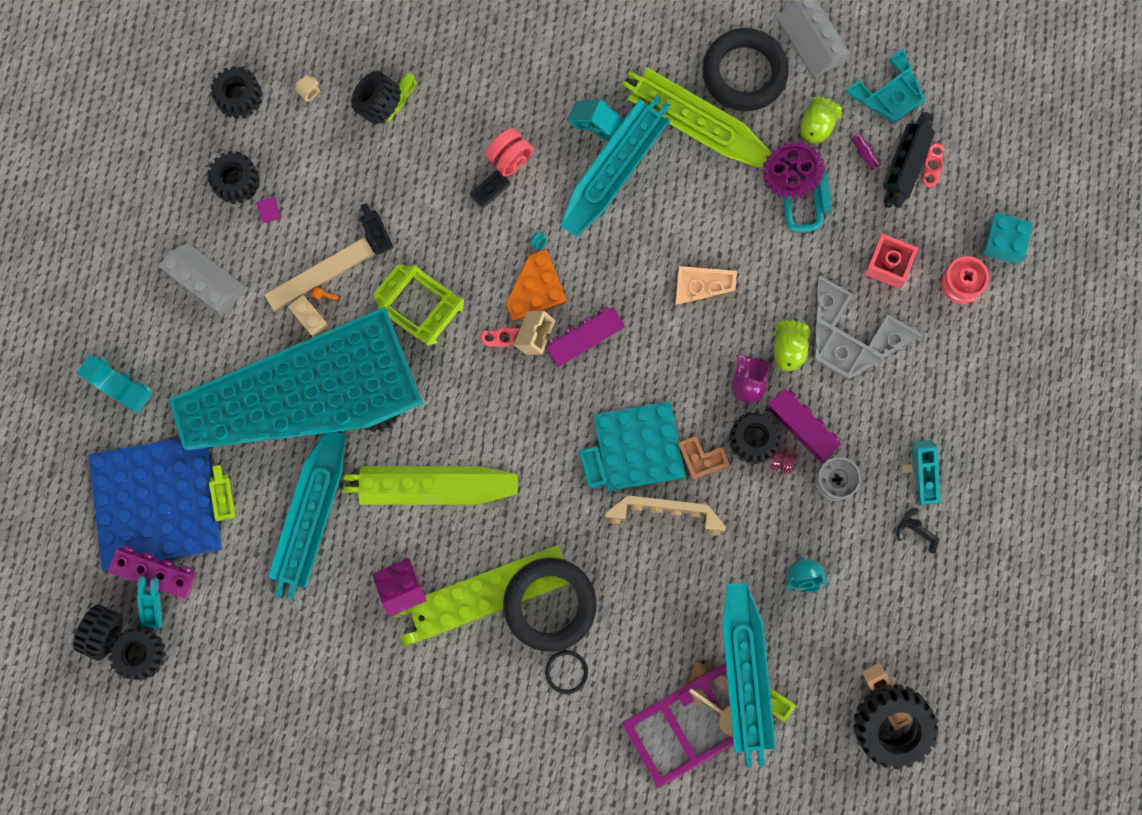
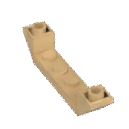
M627 496L610 509L605 517L611 524H621V521L625 522L627 506H630L631 510L642 511L643 508L651 509L650 512L662 513V510L670 511L671 515L682 516V513H690V517L702 518V515H706L704 531H709L708 535L720 536V533L726 531V526L709 505Z

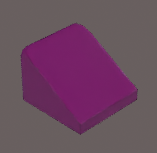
M275 197L256 202L263 224L282 218Z

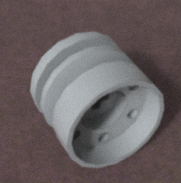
M845 457L829 459L818 469L815 475L817 491L823 498L830 501H842L849 498L858 490L861 483V474L857 465ZM835 475L837 478H841L838 485H836V482H832Z

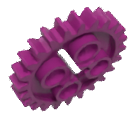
M792 140L791 145H788L785 141L783 148L777 145L778 151L771 150L773 156H766L768 162L763 163L764 168H766L762 170L763 175H765L763 179L764 182H767V188H771L772 194L777 192L778 198L784 195L785 200H788L789 196H792L793 201H795L796 196L799 195L802 200L804 193L810 196L809 190L817 191L815 184L821 185L820 179L824 178V173L822 172L825 171L824 160L821 158V153L816 152L815 146L810 149L809 142L803 146L802 140L799 141L798 145L795 144L794 140ZM792 156H798L795 160H790ZM806 167H811V170L803 171ZM784 169L782 173H776L777 170ZM798 181L797 184L790 185V182Z

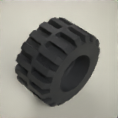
M231 66V69L225 68L223 73H217L218 78L214 77V84H211V94L223 114L226 113L230 118L233 115L234 119H239V115L242 118H247V113L251 116L254 114L253 109L256 111L259 109L257 103H262L261 97L263 95L254 74H251L250 70H244L241 66L238 69L235 66ZM236 86L246 87L242 96L234 99L227 97L232 88Z
M372 71L370 74H366L356 85L352 93L351 107L354 112L370 123H382L398 107V102L401 98L400 86L382 72Z
M228 151L227 155L222 153L220 158L215 157V163H210L209 167L211 170H208L207 174L209 176L208 182L217 196L227 203L230 201L231 204H236V200L239 203H244V198L247 201L251 199L249 195L256 194L254 188H259L257 181H260L259 173L251 159L237 151L235 154L232 151ZM234 170L243 171V176L239 182L231 185L224 183V179L229 172Z
M755 411V413L747 412L746 415H741L735 421L730 431L729 440L730 448H733L734 455L737 454L739 456L738 459L741 461L744 459L749 464L751 462L759 464V462H765L773 456L781 441V431H778L779 425L774 423V418H768V414L763 413L762 415L760 411ZM748 428L762 430L766 436L765 445L759 448L749 446L744 440L743 434Z
M100 604L94 605L84 615L76 630L73 643L74 651L96 661L104 659L110 653L109 647L114 646L111 642L113 639H118L117 635L121 632L123 624L122 614Z
M128 628L124 630L125 633L120 632L117 635L119 638L113 639L111 642L114 646L109 647L112 655L108 656V658L113 662L110 665L113 669H116L115 672L118 675H122L123 678L133 680H145L147 677L151 678L154 676V672H159V666L165 662L162 658L163 656L166 657V652H163L165 645L161 643L162 639L160 636H156V633L143 628ZM142 642L147 650L146 658L140 665L133 666L128 660V651L134 643Z

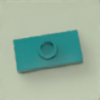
M595 446L578 451L588 489L608 484L598 447Z

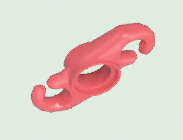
M938 143L930 145L924 162L925 171L922 183L929 188L934 187L938 183L943 165L941 160L943 154L935 155L932 152L934 148L944 152L943 146ZM935 161L938 164V168L935 170L930 169L928 162ZM931 176L933 177L934 181L932 183H928L925 177Z
M520 328L490 330L489 333L493 336V340L490 342L486 341L485 336L488 334V331L484 330L481 333L480 340L487 347H506L515 343L516 335L519 333ZM505 332L509 334L510 340L502 342L499 335Z

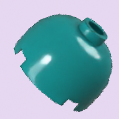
M801 557L788 567L786 586L790 592H792L791 589H804L800 593L816 592L820 590L819 586L824 584L825 587L827 585L825 570L815 560Z

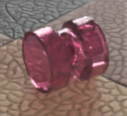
M776 450L771 469L775 471L783 470L784 473L790 475L796 456L791 454L784 455L781 451Z

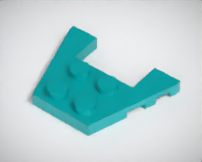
M901 49L889 59V62L900 73L893 80L873 94L860 80L847 88L845 92L894 124L925 102L924 95L917 79L913 75L912 66L908 63L904 49Z

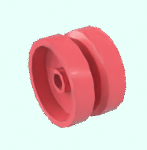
M509 128L490 144L486 150L485 157L491 164H497V170L502 176L507 177L528 161L534 151V147L527 140H522V134L516 128Z
M963 256L955 259L945 270L941 278V288L944 295L951 301L958 304H968L975 301L987 288L989 272L986 265L979 259Z

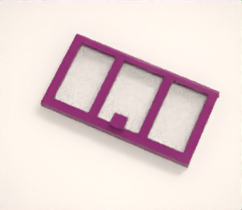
M726 662L622 722L658 788L734 745L733 736L725 734L720 727V713L689 692L690 689H693L722 710L730 706Z

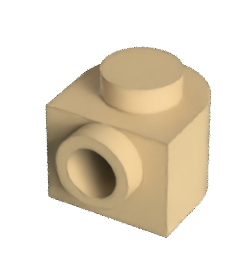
M306 75L296 82L295 91L306 102H309L321 92L318 88L319 82L313 76L309 77Z

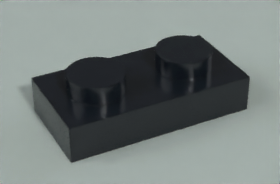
M496 170L469 194L483 209L507 189L511 183Z

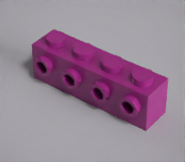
M603 307L597 311L599 315L591 318L589 316L580 321L582 325L576 329L572 326L565 330V335L561 338L555 336L547 341L549 345L545 348L556 367H560L625 327L614 307Z
M784 388L767 405L766 409L822 464L842 445L839 442L840 439L835 433H830L825 428L826 425L821 419H816L811 414L812 411L808 406L802 405L797 400L798 397L794 392Z
M125 545L115 550L108 573L137 583L140 576L145 577L149 587L152 578H158L159 590L184 599L190 595L197 573L193 572L191 567L185 565L179 567L173 565L174 562L171 560H158L154 558L153 554L147 552L141 554L135 552L133 547Z

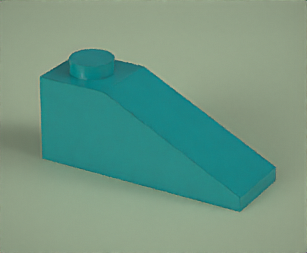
M932 440L911 442L912 461L920 505L940 503L938 447Z

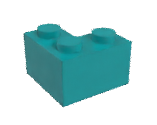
M601 99L575 101L567 118V121L580 131L591 130L602 140H610L624 121L616 111L611 110L607 103Z

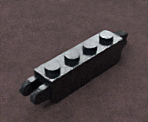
M922 112L917 122L908 123L905 127L883 183L884 189L887 191L884 199L886 208H890L892 205L896 208H901L905 198H910L935 135V131L932 129L933 117L928 112Z

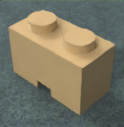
M304 295L288 306L312 338L330 330L326 321Z
M527 311L514 346L526 355H542L547 344V334H551L556 320L545 311Z

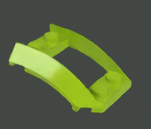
M415 264L413 266L397 265L373 294L378 309L385 307L393 322L427 345L437 344L436 338L457 312L463 313L464 299L436 282ZM412 278L441 299L420 327L390 307Z

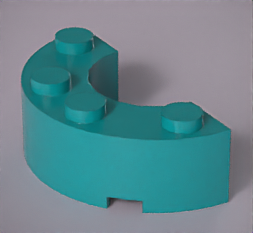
M90 354L76 374L139 415L153 396L151 394L152 389L137 380L135 383L131 382L132 377L123 371L119 374L107 366L109 363L101 356L95 358Z

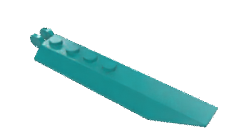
M656 96L649 106H646L641 99L638 100L573 189L560 224L561 227L577 237L606 210L670 122L669 118L663 117L670 107L669 103L666 102L660 111L657 112L654 109L659 104L660 97Z
M338 432L324 433L304 461L268 574V578L279 581L275 594L278 598H281L284 592L285 583L291 584L287 595L288 601H293L297 586L307 587L342 475L345 434Z
M726 584L722 630L734 753L744 751L746 768H751V751H757V763L759 767L765 765L763 750L776 749L764 625L748 584Z

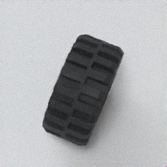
M889 684L884 685V689L881 690L876 688L872 690L874 692L872 695L869 696L867 694L863 698L864 703H859L856 708L859 713L854 714V732L863 751L877 765L881 763L883 767L888 769L891 766L895 769H902V766L905 765L909 768L916 761L920 763L924 760L923 756L925 754H930L932 751L931 745L934 746L937 741L935 737L938 734L937 718L933 710L919 692H915L914 689L908 686L904 689L902 685L895 684L892 688ZM895 713L912 715V725L904 736L894 740L878 737L879 727L888 716Z

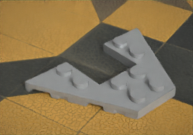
M819 276L817 284L815 362L850 380L921 336L920 332L888 314L869 346L836 328L835 325L853 297V294Z

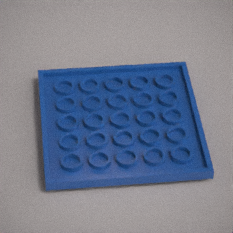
M180 438L88 454L102 571L109 570L115 550L124 545L133 547L135 552L141 554L143 552L153 554L154 558L158 560H169L222 550L219 521H215L209 486L210 478L213 477L209 447L185 450Z

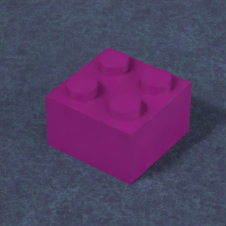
M409 558L372 574L381 603L389 617L427 601L416 570Z

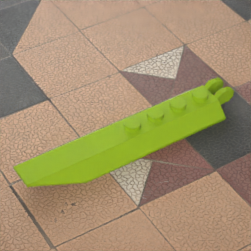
M648 67L642 77L631 71L628 72L627 76L638 82V84L634 87L628 82H622V87L633 92L627 100L636 104L641 99L646 106H649L656 96L660 97L661 100L654 110L659 112L666 102L669 103L670 107L663 116L670 119L668 124L725 157L762 169L763 163L767 161L766 156H770L771 151L743 122Z
M361 466L359 475L343 476L345 481H359V488L343 487L344 493L359 494V505H480L518 494V474L481 466Z

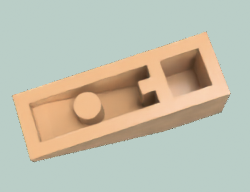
M880 663L862 672L871 690L876 688L881 690L884 689V685L889 684L893 688ZM895 713L888 716L895 731L911 723L913 720L910 714Z

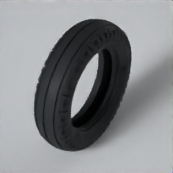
M739 28L722 34L710 45L703 60L702 73L706 88L717 102L732 110L748 112L762 109L780 96L788 80L789 65L783 48L772 36L753 28ZM737 48L755 49L762 53L769 61L772 71L771 78L759 90L753 92L737 91L728 86L721 77L719 64L722 58Z
M542 558L524 565L509 581L503 600L505 620L514 636L526 646L546 652L564 650L579 642L591 628L597 606L595 590L587 575L573 563L559 558ZM547 576H555L568 581L575 589L578 597V610L573 621L566 628L553 633H545L532 628L524 619L521 608L523 595L529 585L537 579Z

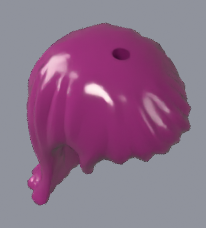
M737 354V369L732 380L731 390L734 396L742 402H757L765 394L768 371L773 363Z

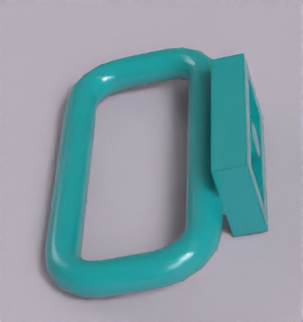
M827 171L822 172L824 173V178L820 179L821 185L815 184L817 191H813L816 210V221L814 223L796 225L793 221L791 196H789L788 200H785L783 195L785 220L787 227L791 231L797 233L815 231L822 226L824 214L831 213Z

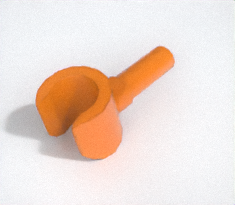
M318 287L314 288L311 293V297L316 298L317 301H320L322 296L337 301L339 299V296L324 292Z

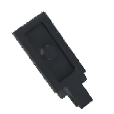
M367 203L360 205L364 213L360 217L361 223L376 256L393 249V244L376 210L371 212Z

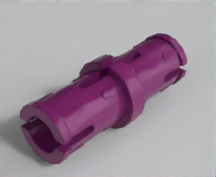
M861 133L851 138V141L859 151L858 155L860 158L863 157L871 171L874 170V167L877 168L881 165L873 153L872 146L867 144Z

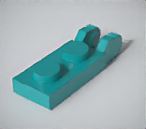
M140 576L137 593L140 626L160 629L162 626L160 592H158V578H152L149 591L146 590V578Z

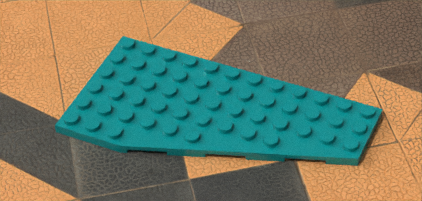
M385 307L169 399L180 440L185 450L369 428L424 404Z

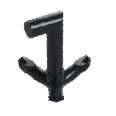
M917 508L908 510L897 527L896 536L898 541H901V537L904 534L903 531L907 527L930 542L928 551L935 554L940 539L921 527L922 523L920 520L911 518L918 512Z

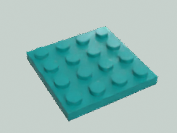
M671 401L593 415L602 464L608 482L606 484L608 492L686 478L681 451L678 445L679 441Z

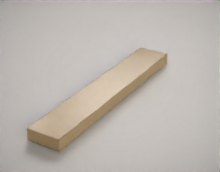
M364 237L266 293L265 297L274 312L302 295L309 293L314 288L323 285L375 254Z

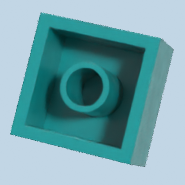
M995 213L989 222L982 255L1020 264L1026 256L1033 222Z

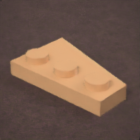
M679 266L676 305L734 292L737 271Z

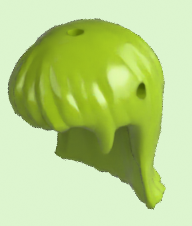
M824 96L814 97L810 101V106L804 112L801 120L800 135L802 139L811 144H820L826 141L831 135L836 121L841 118L842 108L840 104H836L835 101L831 102L829 98L825 99Z
M782 320L775 325L774 359L776 366L782 371H794L801 367L807 359L808 339L811 335L810 329L805 322L801 323L799 321L796 323L795 320Z

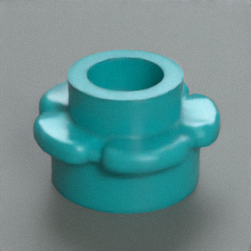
M543 232L534 233L530 238V245L533 249L541 250L547 243V237L544 236Z

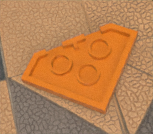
M547 249L528 257L506 302L513 322L525 318L527 311H545L567 303Z

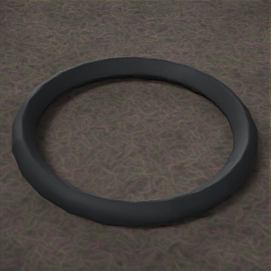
M573 651L558 652L547 663L545 671L547 682L552 689L561 694L575 693L587 681L588 666L578 653ZM562 655L576 657L584 667L582 682L576 688L570 690L558 688L550 678L551 664Z

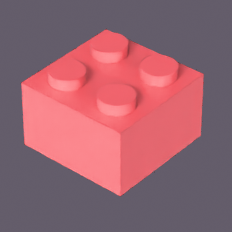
M881 234L864 275L901 289L907 279L918 247Z

